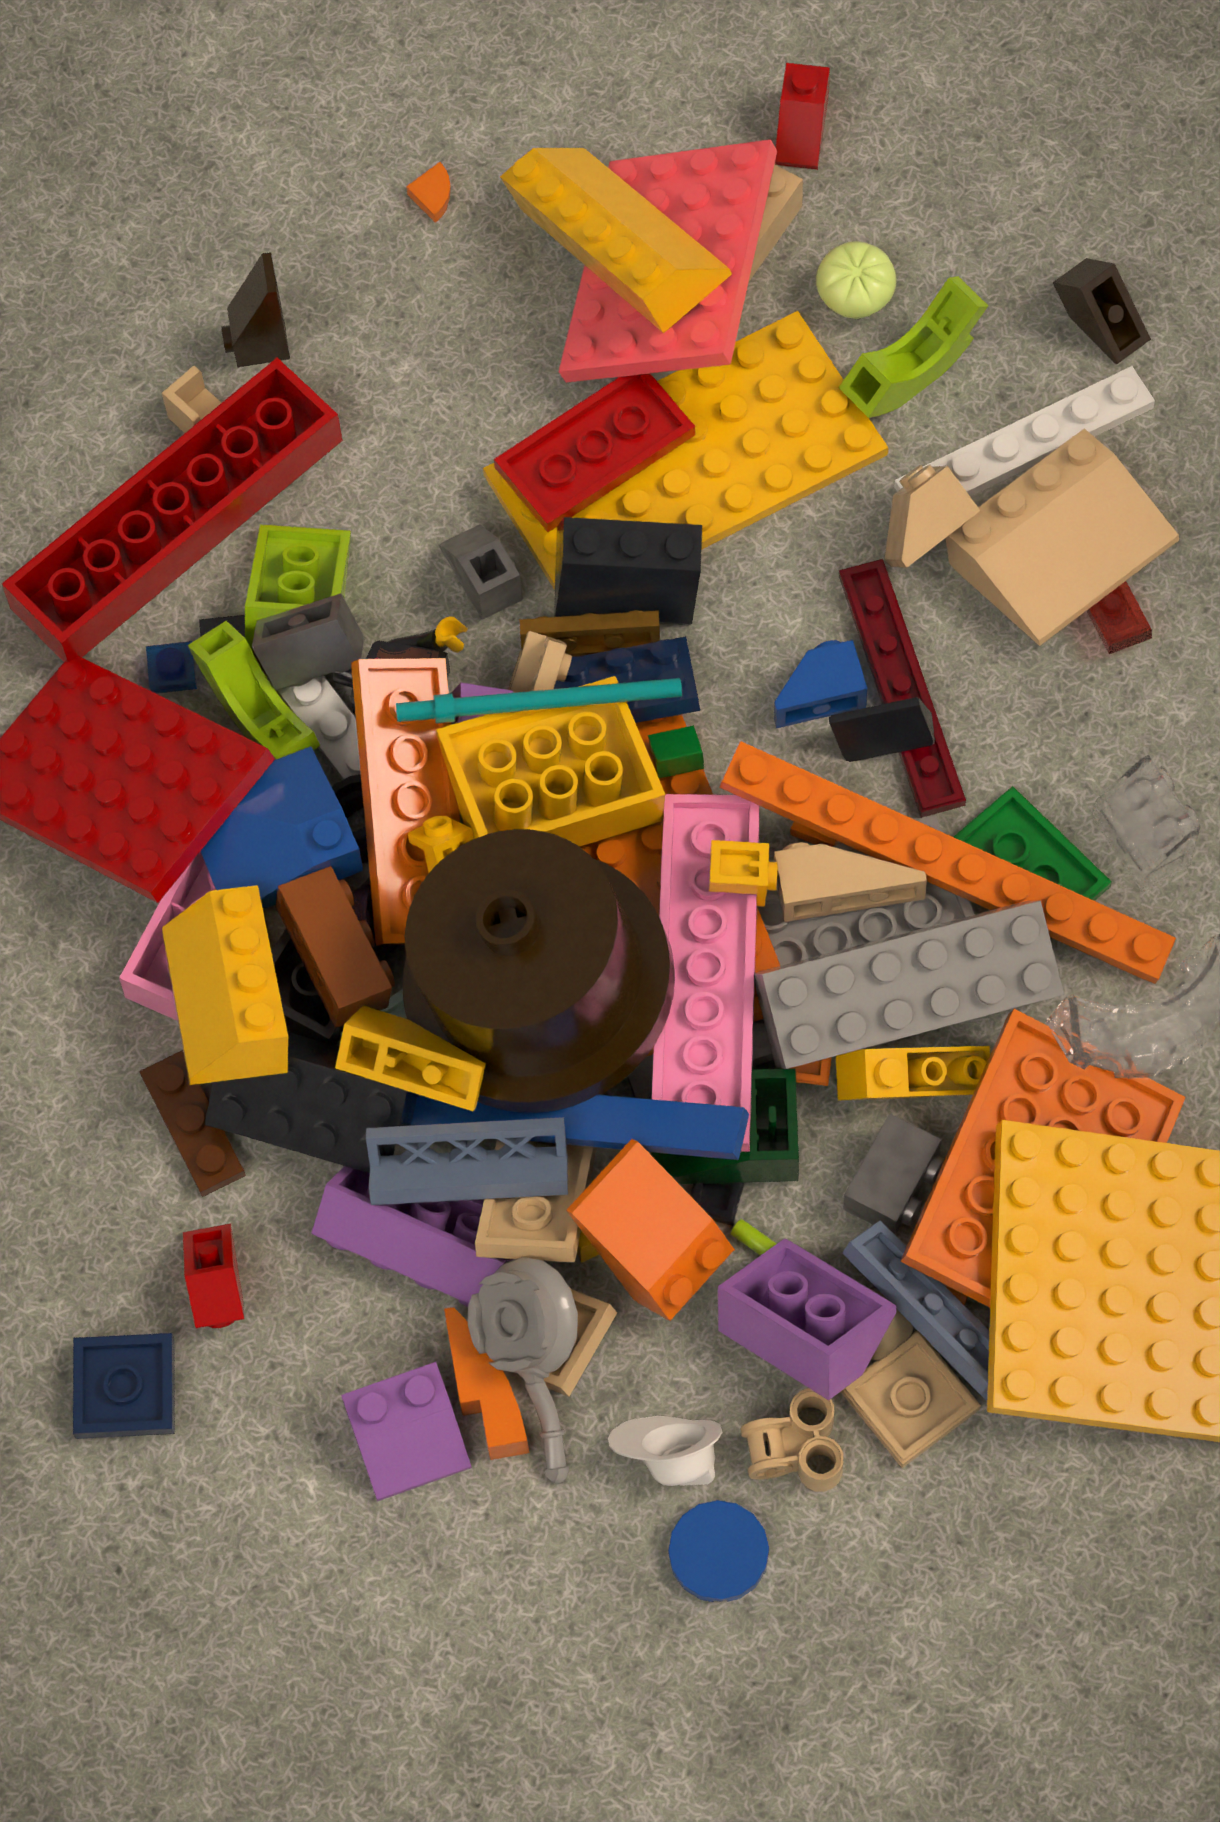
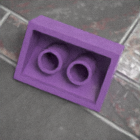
M786 1238L718 1286V1331L827 1400L833 1398L863 1375L896 1314L895 1304Z

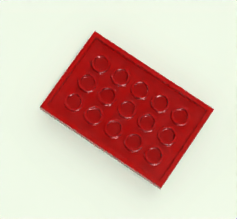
M77 655L72 661H64L0 738V820L159 903L275 758L268 748Z

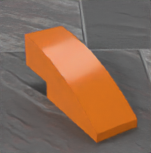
M454 1307L445 1308L444 1312L462 1415L482 1413L490 1460L530 1453L521 1412L503 1370H498L489 1364L493 1360L489 1358L487 1353L479 1354L473 1345L468 1321Z

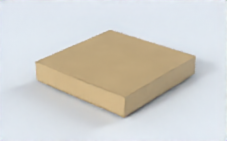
M918 1330L887 1357L877 1360L866 1368L862 1376L841 1391L901 1468L905 1467L981 1408V1405Z

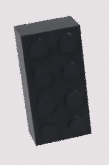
M287 1032L288 1073L213 1082L205 1125L370 1173V1164L366 1143V1128L411 1126L418 1094L335 1069L339 1046ZM399 1144L379 1145L380 1156L401 1155L406 1151Z

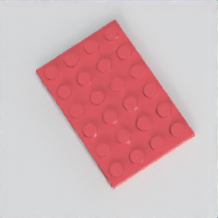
M771 139L609 162L608 168L726 265L732 275L665 333H662L584 265L558 371L566 383L731 364L777 155V149Z

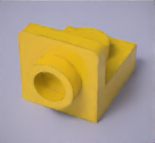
M448 816L429 818L423 823V826L408 833L409 842L424 850L428 873L449 853L474 839L472 828Z
M711 840L709 892L756 894L757 906L765 907L767 890L776 891L778 863L769 862V843Z

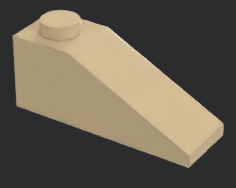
M799 842L787 845L780 851H774V862L778 863L777 887L784 922L924 900L926 896L927 879L924 871L824 844L810 846L808 843Z

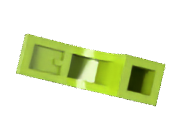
M959 276L949 277L918 322L904 336L890 346L878 351L862 353L839 386V389L868 418L880 416L900 408L942 376L957 361L974 338L969 333L989 305Z
M225 621L188 645L214 694L246 738L268 748L275 760L310 746L313 750L321 746L314 731L294 714L277 694L259 666L246 638L231 624Z

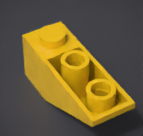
M990 1046L860 1049L837 1055L838 1101L973 1095L990 1057Z

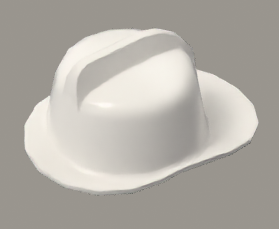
M652 1416L621 1423L611 1431L608 1442L609 1447L615 1453L643 1460L653 1478L662 1485H705L714 1480L715 1453L713 1444L718 1441L723 1432L721 1425L711 1420H688L668 1416Z

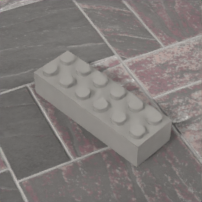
M1041 900L1020 902L754 973L755 988L775 1066L783 1069L793 1068L1064 995Z

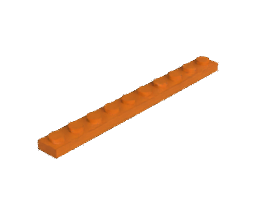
M740 741L719 788L871 857L924 871L927 882L986 909L994 910L1024 901L1041 900L1050 938L1154 984L1159 980L1176 940L1175 937L742 741Z

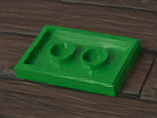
M1013 786L954 836L956 839L1094 901L1106 892L1112 884V881Z

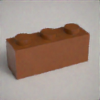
M329 866L279 885L275 907L335 1028L344 1025L362 1006L379 1011L388 1008L391 991L395 987V981L385 960L379 962L372 948L375 943L369 925L365 920L359 921L352 908L354 906V898L348 883L344 879L338 881L332 867Z

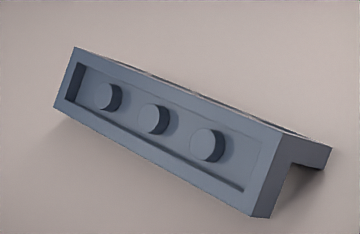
M564 1117L366 1128V1143L370 1164L369 1196L371 1205L568 1195V1154ZM555 1135L556 1147L536 1148L529 1144L528 1141L534 1136ZM484 1139H498L505 1143L499 1150H486L478 1144ZM448 1141L456 1146V1148L451 1152L437 1153L429 1148V1146L434 1142ZM399 1144L407 1150L401 1155L380 1156L379 1145Z
M881 1220L851 1240L842 1253L890 1302L896 1305V1309L987 1400L989 1330L941 1282L900 1262L906 1246Z

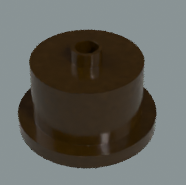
M513 829L494 832L473 839L449 853L429 872L411 903L405 928L407 957L403 973V1002L406 1017L486 1063L477 1101L481 1104L500 1110L521 1113L549 1112L573 1107L596 1095L605 1093L625 1079L646 1058L664 1029L674 996L675 968L668 936L654 906L640 888L628 877L608 864L592 858L581 847L565 838L544 831Z

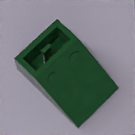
M795 1068L752 1070L750 1152H741L739 1160L651 1152V1156L678 1184L798 1181L799 1146Z

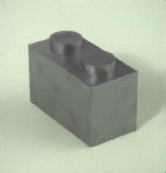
M342 593L257 620L252 648L275 690L290 685H304L315 677L331 672L341 673L351 669V662L361 659L364 635Z
M889 1113L844 1194L843 1210L873 1225L881 1220L894 1235H896L902 1223L910 1226L923 1201L917 1197L924 1182L930 1185L934 1184L945 1160L939 1156L942 1139Z

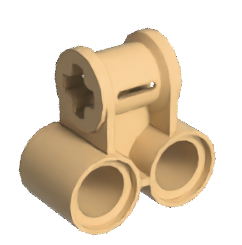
M810 1388L799 1391L793 1397L790 1403L789 1417L763 1418L742 1425L740 1428L741 1435L748 1440L752 1463L748 1468L749 1477L751 1479L763 1480L798 1471L801 1482L808 1489L815 1492H825L833 1489L842 1477L843 1452L835 1440L828 1438L834 1423V1404L832 1399L827 1400ZM806 1408H816L824 1414L825 1419L820 1424L807 1425L799 1419L798 1415ZM764 1441L768 1444L770 1456L766 1455ZM824 1455L833 1461L834 1468L827 1473L818 1474L808 1467L807 1462L814 1456Z

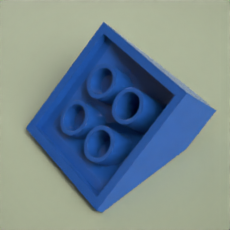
M311 746L274 760L200 851L216 890L258 885L263 909L276 905L279 885L331 866L337 879L341 880L363 871L357 842L342 807Z

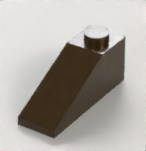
M271 252L263 253L227 307L229 325L221 326L225 353L234 352L237 368L270 363L277 357L281 361L290 359L285 321Z

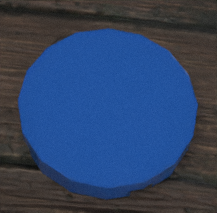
M716 1500L698 1504L681 1516L671 1532L668 1554L673 1575L684 1590L700 1600L709 1602L727 1600L729 1602L742 1598L756 1588L766 1572L769 1545L765 1529L753 1513L737 1503Z

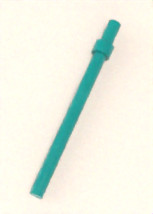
M680 678L460 698H453L452 693L433 695V700L396 703L397 722L435 719L437 724L455 722V717L674 698L682 697V685Z

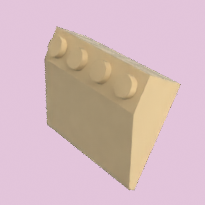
M1084 428L979 506L980 512L945 538L949 564L1033 641L1041 646L1178 542L1179 534L1117 456Z

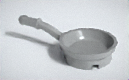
M521 1257L504 1263L494 1274L485 1277L479 1283L483 1284V1286L480 1288L479 1293L472 1294L468 1304V1328L473 1345L479 1354L487 1353L489 1358L493 1360V1362H489L490 1365L498 1370L518 1373L519 1376L524 1378L526 1382L525 1387L534 1404L541 1424L542 1432H540V1437L543 1438L547 1467L544 1469L545 1474L550 1481L559 1484L564 1482L569 1472V1466H566L563 1443L565 1431L560 1427L558 1413L544 1378L549 1377V1373L556 1371L570 1357L577 1338L578 1312L572 1291L557 1270L543 1260Z

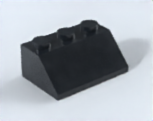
M564 517L557 526L554 617L581 616L588 613L597 615L627 613L635 610L643 612L658 611L659 624L691 625L701 573L702 525Z

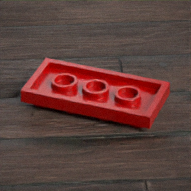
M651 373L622 376L494 459V467L544 529L550 532L559 525L564 517H573L696 435L695 425Z

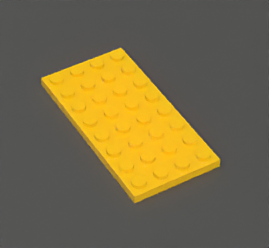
M796 311L736 341L730 365L678 370L658 380L657 382L695 425L696 435L572 518L702 525V549L887 456L889 447L871 420L839 389L844 379L800 313ZM494 463L484 467V477L555 590L557 527L547 532L498 473Z

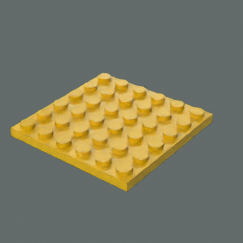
M1001 1120L996 1125L987 1392L988 1413L1220 1442L1219 1150Z

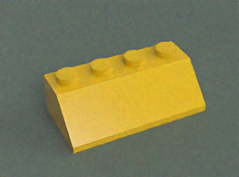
M258 885L209 891L162 927L189 1084L194 1085L288 1073V1033Z

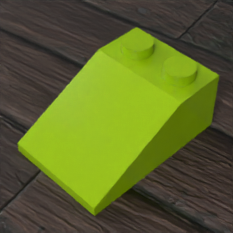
M260 524L245 602V638L252 651H254L252 643L257 620L342 593L345 599L351 538L350 530Z

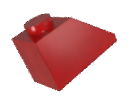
M786 63L779 108L775 165L818 170L829 98L830 67Z
M231 1223L183 1232L184 1277L195 1328L206 1326L210 1328H223L237 1320H243V1295Z

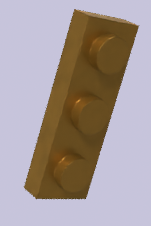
M635 610L627 613L598 615L588 613L581 616H541L534 619H519L522 650L528 631L565 642L567 645L565 653L572 655V657L660 641L658 611L643 612Z

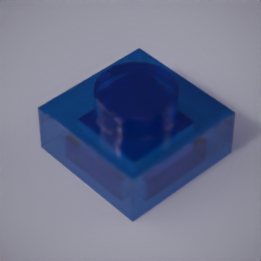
M192 641L146 646L150 691L159 694L197 689L195 659L188 647Z

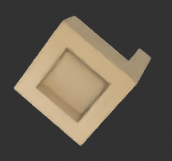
M196 366L191 367L162 392L168 418L184 433L221 404L205 388L202 372Z

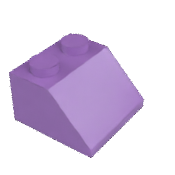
M436 1362L341 1395L377 1502L472 1468Z

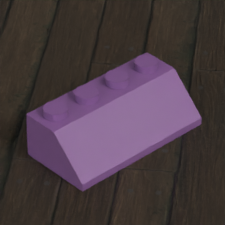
M346 1166L326 1184L311 1233L326 1240L330 1246L336 1249L349 1250L369 1259L373 1265L379 1268L394 1270L412 1278L421 1287L436 1289L457 1298L466 1307H468L472 1294L479 1293L480 1288L483 1286V1284L479 1283L485 1277L494 1274L504 1263L516 1260L476 1257L475 1240L484 1200L371 1205L369 1196L370 1173Z

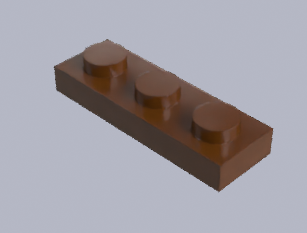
M183 1050L139 1071L202 1197L246 1176L224 1130L205 1125L209 1101L200 1084H189Z

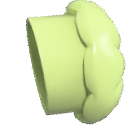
M860 241L847 242L833 248L821 261L816 274V286L821 299L831 310L848 318L858 319L878 312L890 301L896 289V272L889 257L880 248Z

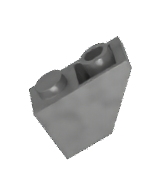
M479 524L439 544L441 551L482 620L523 600L518 570L499 538Z

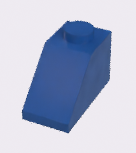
M837 640L826 641L816 646L815 649L806 652L774 702L776 729L828 717L833 714L866 708L867 685L853 640L845 642Z

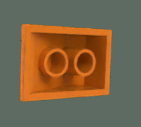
M631 1139L566 1210L632 1299L669 1321L673 1319L735 1250L706 1211L634 1139Z

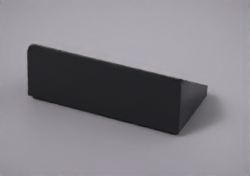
M917 697L833 714L829 717V724L845 760L849 762L927 747L935 742L932 713Z

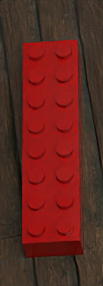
M277 357L2 583V587L10 609L63 662L72 661L77 655L80 657L85 656L341 443L343 439L338 414Z

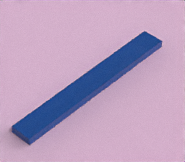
M418 1094L411 1126L564 1117L567 1145L623 1149L631 1139H634L648 1152L739 1160L749 1113L744 1107L596 1095L573 1107L549 1112H512L486 1106L477 1102L476 1109L470 1111ZM555 1135L534 1136L529 1141L555 1143Z

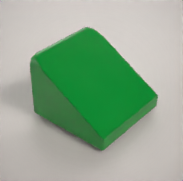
M694 725L648 735L658 778L704 769L703 752Z

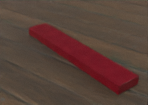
M879 559L839 570V579L881 703L886 704L917 697L932 713L934 744L898 752L920 818L966 806V798L884 560Z

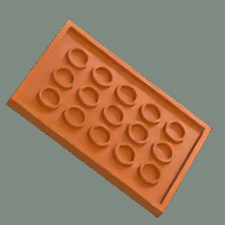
M1013 1009L1004 1022L900 1262L990 1308L996 1125L1001 1120L1167 1143L1186 1097L1042 1022Z

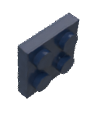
M172 1333L73 1338V1435L75 1439L175 1434V1347Z

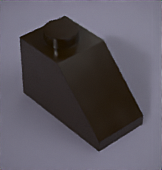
M1086 258L1053 282L1069 317L1114 364H1118L1151 340L1114 263Z

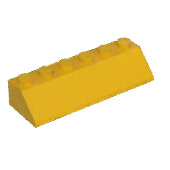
M532 148L500 176L520 209L662 333H665L732 275L726 265L585 148Z

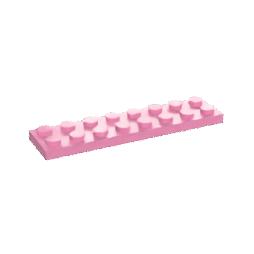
M666 794L663 819L659 918L672 949L675 985L669 1016L664 1029L654 1045L652 1099L744 1107L749 1113L741 1152H750L757 899L756 894L709 892L711 840L759 843L760 806L737 795Z

